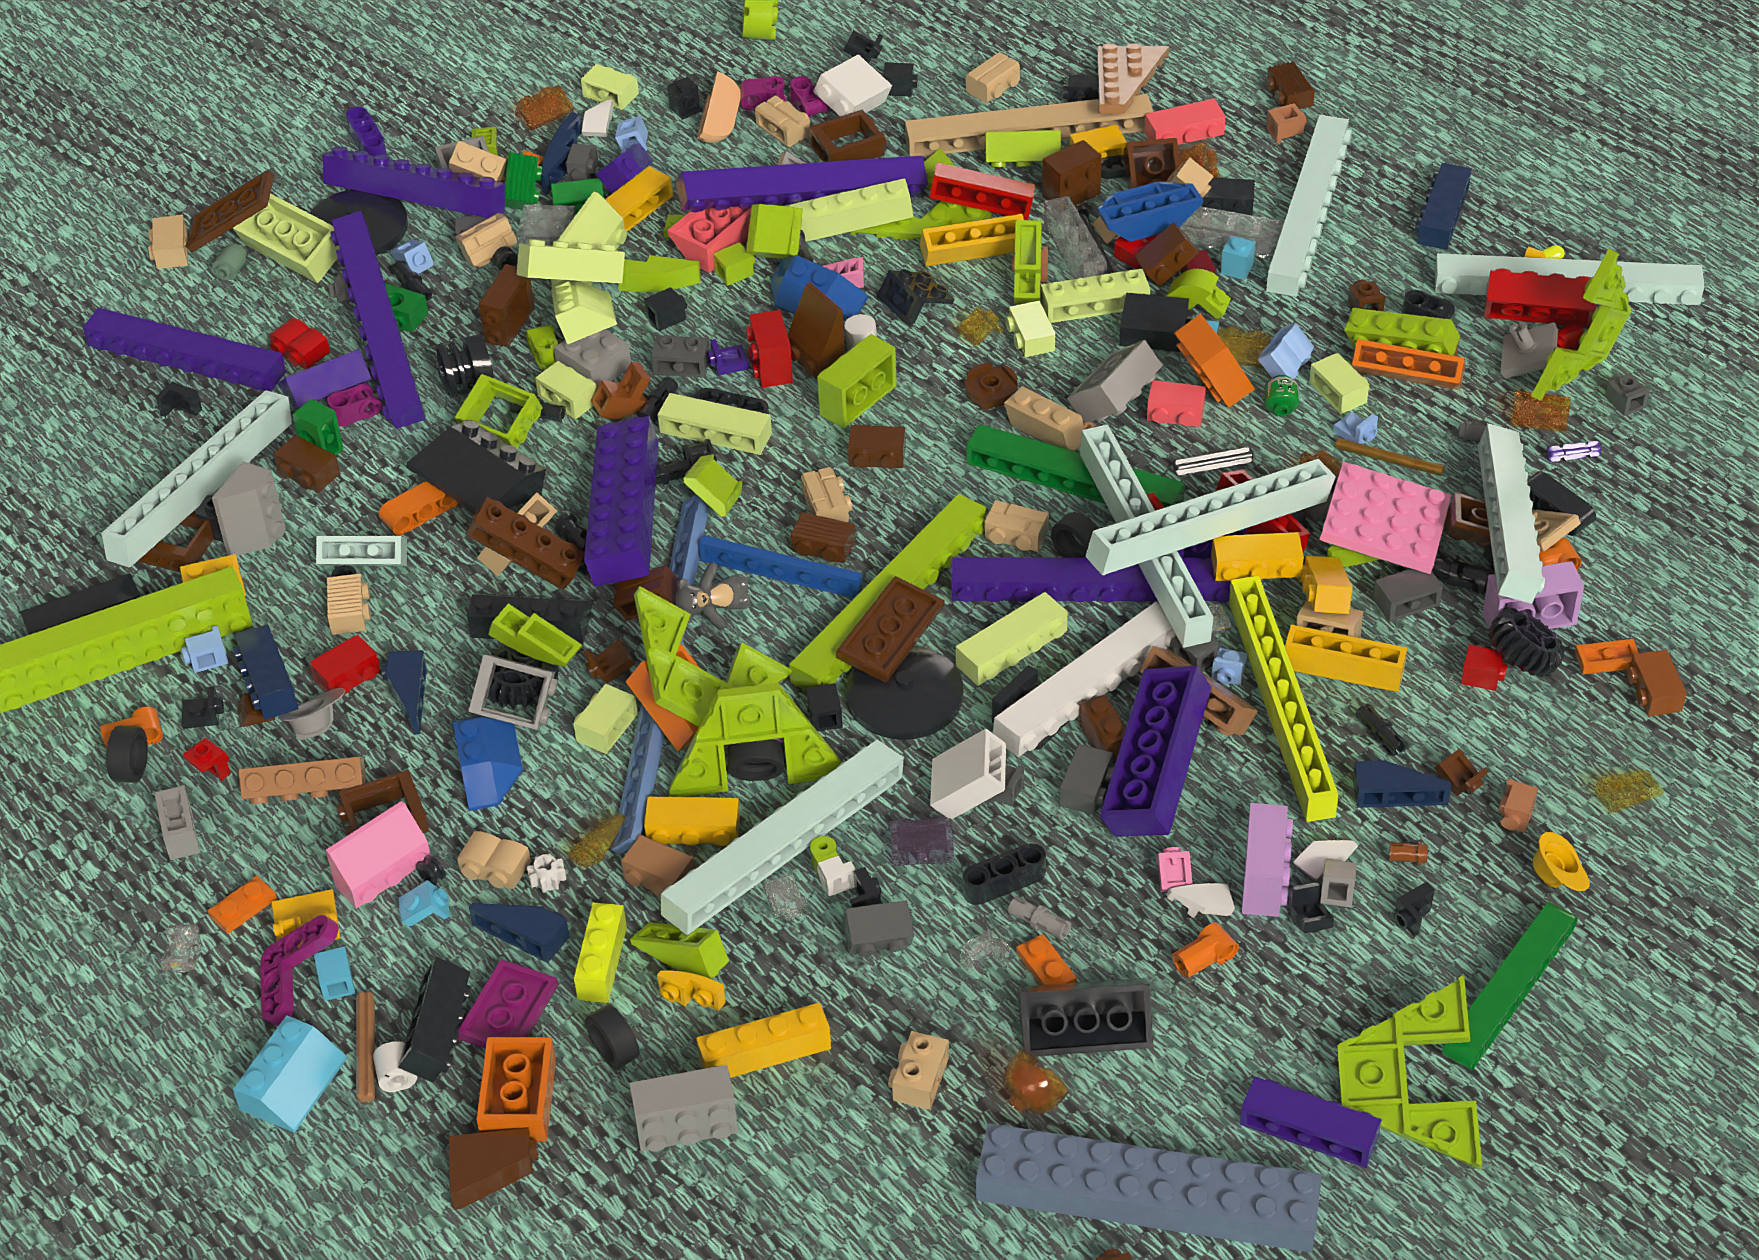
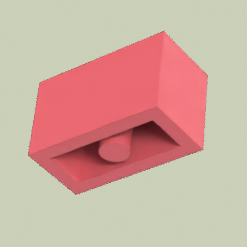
M1153 380L1148 398L1147 421L1201 427L1205 408L1206 386Z

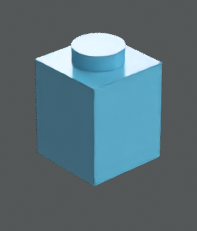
M1230 236L1222 251L1221 274L1246 280L1254 265L1255 242Z
M345 947L328 949L314 954L324 1001L356 994Z

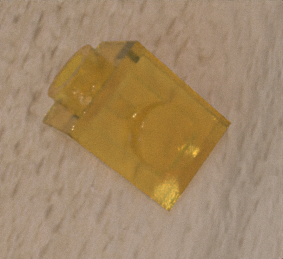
M979 306L957 328L975 347L993 329L999 334L1004 331L998 325L1000 319L990 309L985 313Z

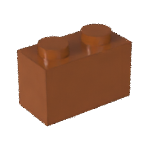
M1668 650L1633 654L1631 665L1627 668V679L1629 684H1634L1637 702L1639 706L1644 707L1647 716L1682 712L1687 692Z

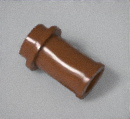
M1419 841L1418 844L1390 842L1389 861L1418 862V866H1421V863H1427L1428 844H1422V841Z

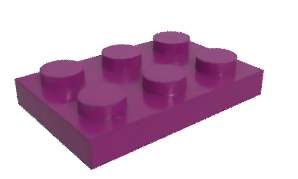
M500 960L458 1029V1040L486 1049L487 1037H529L556 991L558 979L514 963Z

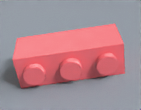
M1215 98L1145 114V134L1149 140L1177 138L1178 145L1224 135L1225 114Z

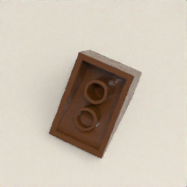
M1177 138L1126 143L1124 158L1129 189L1155 182H1166L1171 173L1180 166Z
M809 282L805 285L788 332V338L791 347V360L797 361L803 366L808 375H813L816 379L824 369H827L836 362L840 356L845 355L843 311Z

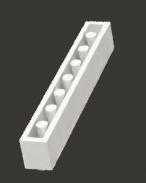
M1155 602L997 715L994 718L993 734L1006 743V748L1019 757L1026 751L1033 750L1048 735L1052 736L1055 734L1060 726L1067 721L1074 720L1081 712L1079 705L1082 702L1102 696L1108 691H1113L1127 677L1134 676L1141 668L1153 646L1165 649L1168 647L1172 648L1173 638H1175L1176 634L1160 604Z

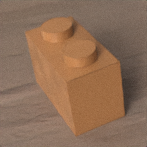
M642 835L639 836L621 860L623 877L629 884L649 889L660 898L661 893L668 886L674 885L684 878L690 870L694 869L692 856Z

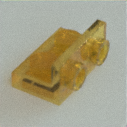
M1233 327L1218 329L1217 335L1228 347L1239 365L1264 368L1259 362L1258 356L1270 344L1271 335H1267L1259 330L1242 332Z

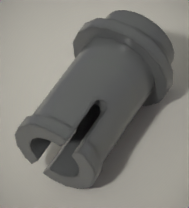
M1469 421L1465 423L1460 422L1457 438L1463 439V442H1466V440L1480 442L1486 426L1469 424Z

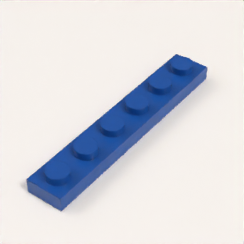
M705 535L699 541L700 559L702 562H715L718 566L850 598H855L862 591V573Z

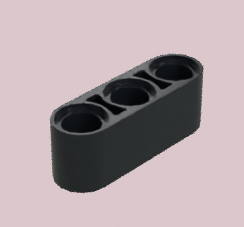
M1538 471L1527 478V485L1530 486L1529 497L1533 501V510L1578 515L1581 524L1569 532V536L1576 535L1595 522L1596 513L1593 507L1547 473Z
M1025 844L969 866L964 870L962 876L964 899L972 905H980L1043 880L1046 873L1045 849L1038 844Z

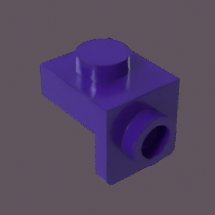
M716 339L710 340L711 350L707 351L710 366L715 365L718 376L749 369L743 345L719 349Z

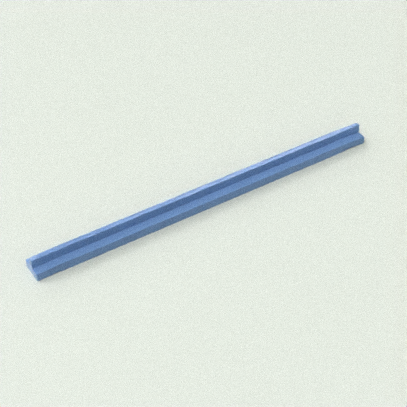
M697 494L682 504L680 523H678L669 569L678 579H686L690 585L695 583L700 558L699 541L705 533L709 507L706 506L707 503ZM642 703L616 824L617 830L611 849L619 855L626 850L629 851L640 835L645 837L644 824L647 799L652 797V793H654L657 767H659L660 753L665 736Z

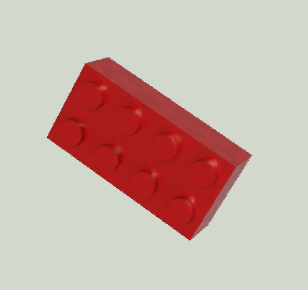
M1504 268L1496 269L1495 271L1490 270L1486 287L1483 318L1542 324L1554 322L1555 325L1563 326L1568 323H1575L1581 327L1590 328L1596 304L1585 300L1583 296L1585 294V286L1591 277L1578 276L1576 278H1568L1558 273L1546 276L1538 275L1534 271L1514 273Z

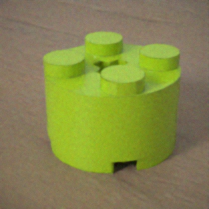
M744 0L742 38L776 40V26L772 25H776L778 18V0Z

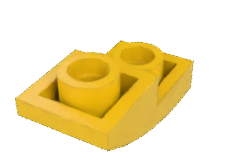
M660 971L657 974L659 993L669 1002L674 1003L676 1001L686 1006L694 998L700 1006H709L717 1011L726 1003L724 985L715 980L682 971Z

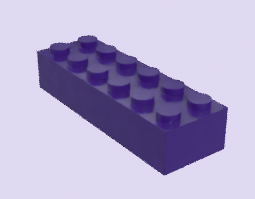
M1198 666L1144 669L1100 813V817L1115 837L1170 834L1211 691L1210 684Z

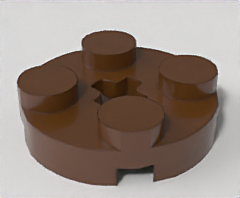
M993 363L977 365L969 370L965 380L966 396L970 401L978 404L980 408L985 410L1004 405V402L1017 391L1018 387L1016 373L1008 366L1002 364L1001 368L993 367Z

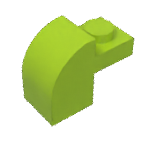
M1191 269L1182 273L1173 280L1166 295L1169 297L1189 298V309L1200 304L1216 319L1224 316L1231 300L1223 290L1216 286L1219 277L1204 269Z

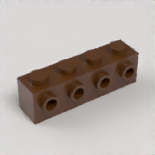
M486 497L479 506L465 533L468 537L563 590L574 579L585 555V552L578 549L573 543L562 540L550 530L541 528L529 521L524 515L513 512L501 502L492 500L489 497Z

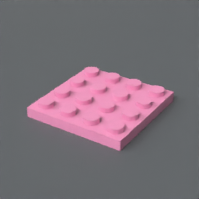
M1343 462L1320 540L1431 574L1451 494Z

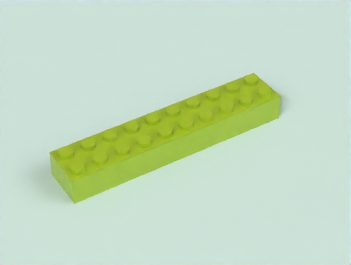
M233 566L1 644L0 713L18 709L23 705L47 699L66 690H73L78 686L95 680H102L107 676L131 670L136 666L150 661H157L162 657L182 651L181 648L186 646V638L211 632L214 626H218L221 637L252 627L244 591Z

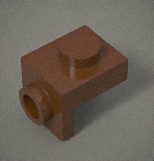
M620 639L597 656L589 649L584 651L588 660L585 666L594 678L599 676L606 683L611 682L635 664L626 645Z
M1460 748L1434 767L1443 780L1451 783V790L1456 796L1465 790L1469 794L1473 793L1484 784L1481 778L1489 773L1486 767L1478 772Z

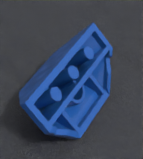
M1155 182L1110 194L1102 206L1098 207L1097 213L1109 230L1131 242L1158 235L1173 222L1180 227L1203 204V198L1193 183L1182 185L1173 182Z
M797 255L783 258L770 278L774 305L794 315L805 285L809 282L842 309L843 320L858 315L869 298L866 293L841 274Z
M482 715L453 720L469 811L499 806L504 800L503 797L523 772L514 724Z

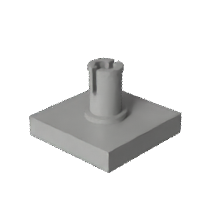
M1519 322V326L1517 323L1513 324L1509 330L1511 334L1503 336L1500 370L1503 377L1510 378L1545 369L1547 357L1557 347L1558 329L1555 323L1527 329V325L1524 322Z

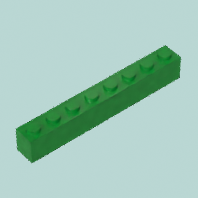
M981 424L978 425L966 445L967 464L1106 504L1079 452ZM1132 468L1145 493L1154 492L1164 508L1184 502V482Z

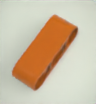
M425 481L383 504L379 510V518L395 535L401 536L446 512L451 507L457 506L459 502Z

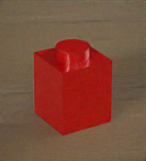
M1469 644L1461 684L1496 691L1498 680H1505L1508 664L1502 663L1503 655L1498 653L1497 650Z

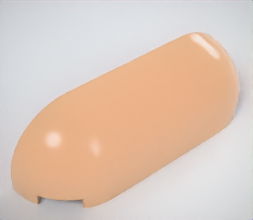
M717 72L713 80L714 84L711 95L708 94L697 134V139L705 143H717L730 135L734 128L741 99V91L738 85L730 77L720 72Z

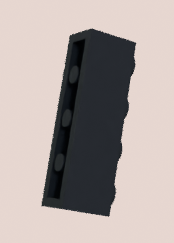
M129 573L22 610L20 613L28 635L131 601L139 598L140 594Z
M437 956L434 958L422 976L398 1068L434 1083L441 1072L446 1073L453 1060L450 1050L453 1049L459 1037L456 1026L460 1024L465 1013L462 1003L466 1001L471 986L467 985L470 971Z

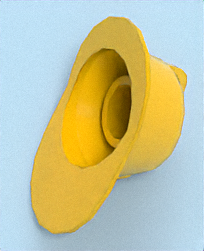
M1554 832L1542 834L1538 841L1539 848L1532 860L1537 875L1549 887L1557 888L1564 884L1576 891L1587 890L1590 885L1589 878L1569 841Z

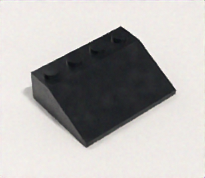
M466 420L463 423L449 427L409 460L406 468L474 513H476L486 497L501 502L506 508H511L528 502L536 493L541 496L546 468L538 464L534 459L527 457L518 451L516 447L507 444L498 438L496 434L490 433L472 420Z

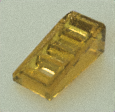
M1642 770L1598 779L1594 793L1609 813L1612 814L1661 796L1664 790L1648 770ZM1645 780L1651 788H1646L1641 781ZM1635 783L1638 786L1639 790H1636V788L1632 784Z
M620 813L603 820L568 852V857L581 868H587L600 863L622 826L625 816Z

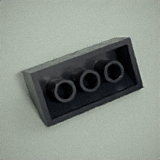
M486 593L472 594L467 612L471 638L495 639L489 635L491 624L507 604H510L528 617L535 613L584 645L593 600Z
M1146 978L1018 987L1024 1057L1154 1048L1150 984Z

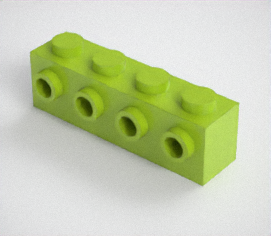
M1352 308L1344 330L1355 347L1357 339L1452 356H1454L1460 339V335L1451 319Z

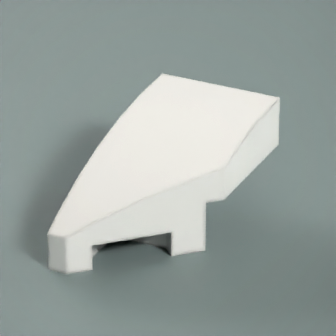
M613 99L606 100L585 112L582 125L583 136L607 137L609 120L612 119Z
M1350 840L1314 841L1293 863L1315 882L1320 883L1323 880L1326 859L1346 861L1358 846L1357 843Z
M1204 883L1170 888L1166 894L1169 900H1178L1188 908L1187 914L1192 918L1199 911L1202 914L1228 916L1235 909L1228 884Z

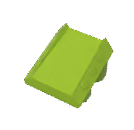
M765 204L752 205L746 252L758 257L777 259L798 256L803 209Z
M714 454L701 456L683 478L684 483L721 517L727 515L741 495L742 481H737L714 460Z

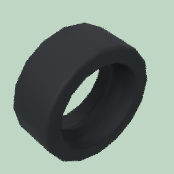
M1071 512L1051 529V540L1062 558H1086L1092 533L1099 528L1087 516ZM1072 533L1082 542L1083 546L1076 541Z
M116 726L110 734L106 751L108 775L114 782H139L144 774L148 758L146 733L142 727Z
M775 739L730 744L728 746V772L733 777L745 781L770 780L778 777L784 772V746Z
M606 1004L586 1017V1029L591 1041L601 1057L613 1069H620L639 1056L640 1050L637 1039L625 1018L615 1007Z

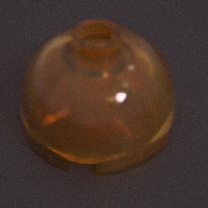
M1021 1050L1012 1058L1004 1071L1003 1084L1006 1092L1010 1095L1007 1102L1020 1113L1028 1110L1034 1114H1045L1063 1101L1069 1093L1067 1092L1068 1087L1048 1067L1046 1069L1036 1064L1038 1060L1035 1057Z

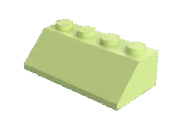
M593 192L557 241L569 242L568 247H576L577 242L590 243L592 248L600 249V244L615 245L616 250L620 244H624L627 231L624 229L623 218L599 193ZM551 279L552 289L555 288L554 285L562 280ZM581 281L591 286L593 285L592 281Z
M562 280L554 285L555 288L551 289L555 317L567 344L617 324L609 292L576 280Z

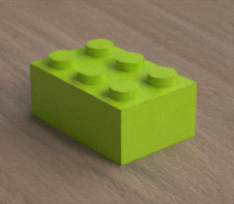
M870 334L862 341H859L845 355L840 356L831 366L824 369L817 376L820 415L844 429L897 386L895 347Z

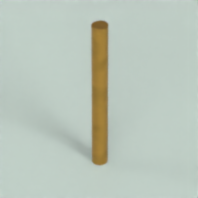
M1341 438L1337 439L1335 448L1438 476H1442L1445 466Z

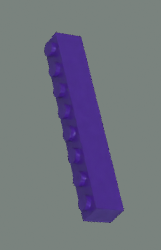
M340 146L333 147L332 151L322 154L323 183L485 218L505 212V183L495 181L492 177H473V174L468 172L454 173L449 168L435 169L431 168L429 164H410L409 160H391L386 155L372 156L368 155L366 151L352 152L348 151L346 147Z
M98 308L83 326L87 344L94 349H103L118 355L123 354L135 357L141 361H151L162 366L182 369L185 372H194L209 378L226 380L232 384L249 386L256 390L261 389L272 392L286 373L282 353L103 308Z

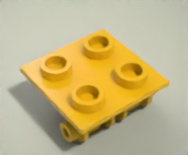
M333 889L272 901L273 929L277 941L319 915H325L338 924ZM339 930L335 940L341 939Z

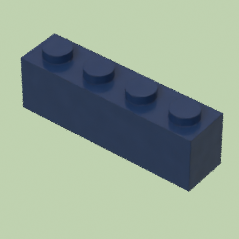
M1442 163L1439 172H1434L1431 187L1428 188L1426 195L1427 203L1422 204L1420 218L1422 219H1417L1414 234H1418L1417 244L1448 250L1469 190L1472 168Z
M266 624L234 634L237 645L232 648L255 711L261 709L264 720L298 710L293 686L269 625Z

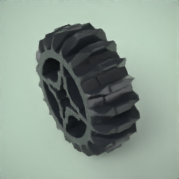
M1515 608L1504 609L1491 622L1492 625L1489 627L1488 636L1491 639L1492 645L1497 647V652L1501 653L1505 660H1509L1513 666L1519 667L1522 672L1527 671L1530 675H1537L1538 677L1549 676L1562 663L1565 657V649L1562 646L1561 640L1556 638L1555 632H1552L1540 619L1534 618L1532 614H1526L1523 610L1518 611Z
M503 643L501 649L492 648L491 655L553 671L555 672L554 679H559L558 665L534 659ZM496 665L488 697H490L493 703L499 702L502 708L510 704L514 710L517 705L522 704L526 710L527 703L532 702V704L537 706L544 678Z

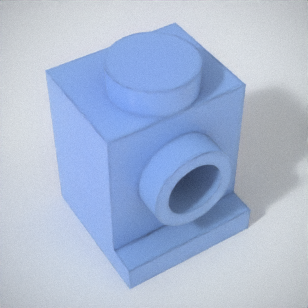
M641 116L618 122L615 138L622 153L638 141L645 151L648 150L646 146L648 130Z
M218 626L212 627L213 631L185 639L186 646L181 648L185 663H192L194 673L228 664Z

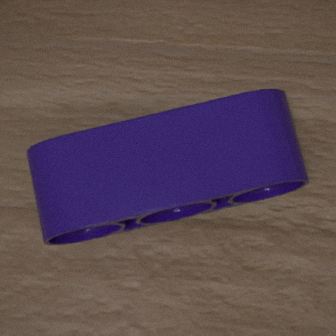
M363 107L349 109L346 112L348 129L359 151H366L368 155L387 156L384 137L368 111Z

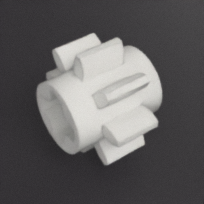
M551 854L536 856L534 866H527L531 887L538 886L542 889L543 893L553 889L558 890L560 881L566 880L563 860H556Z

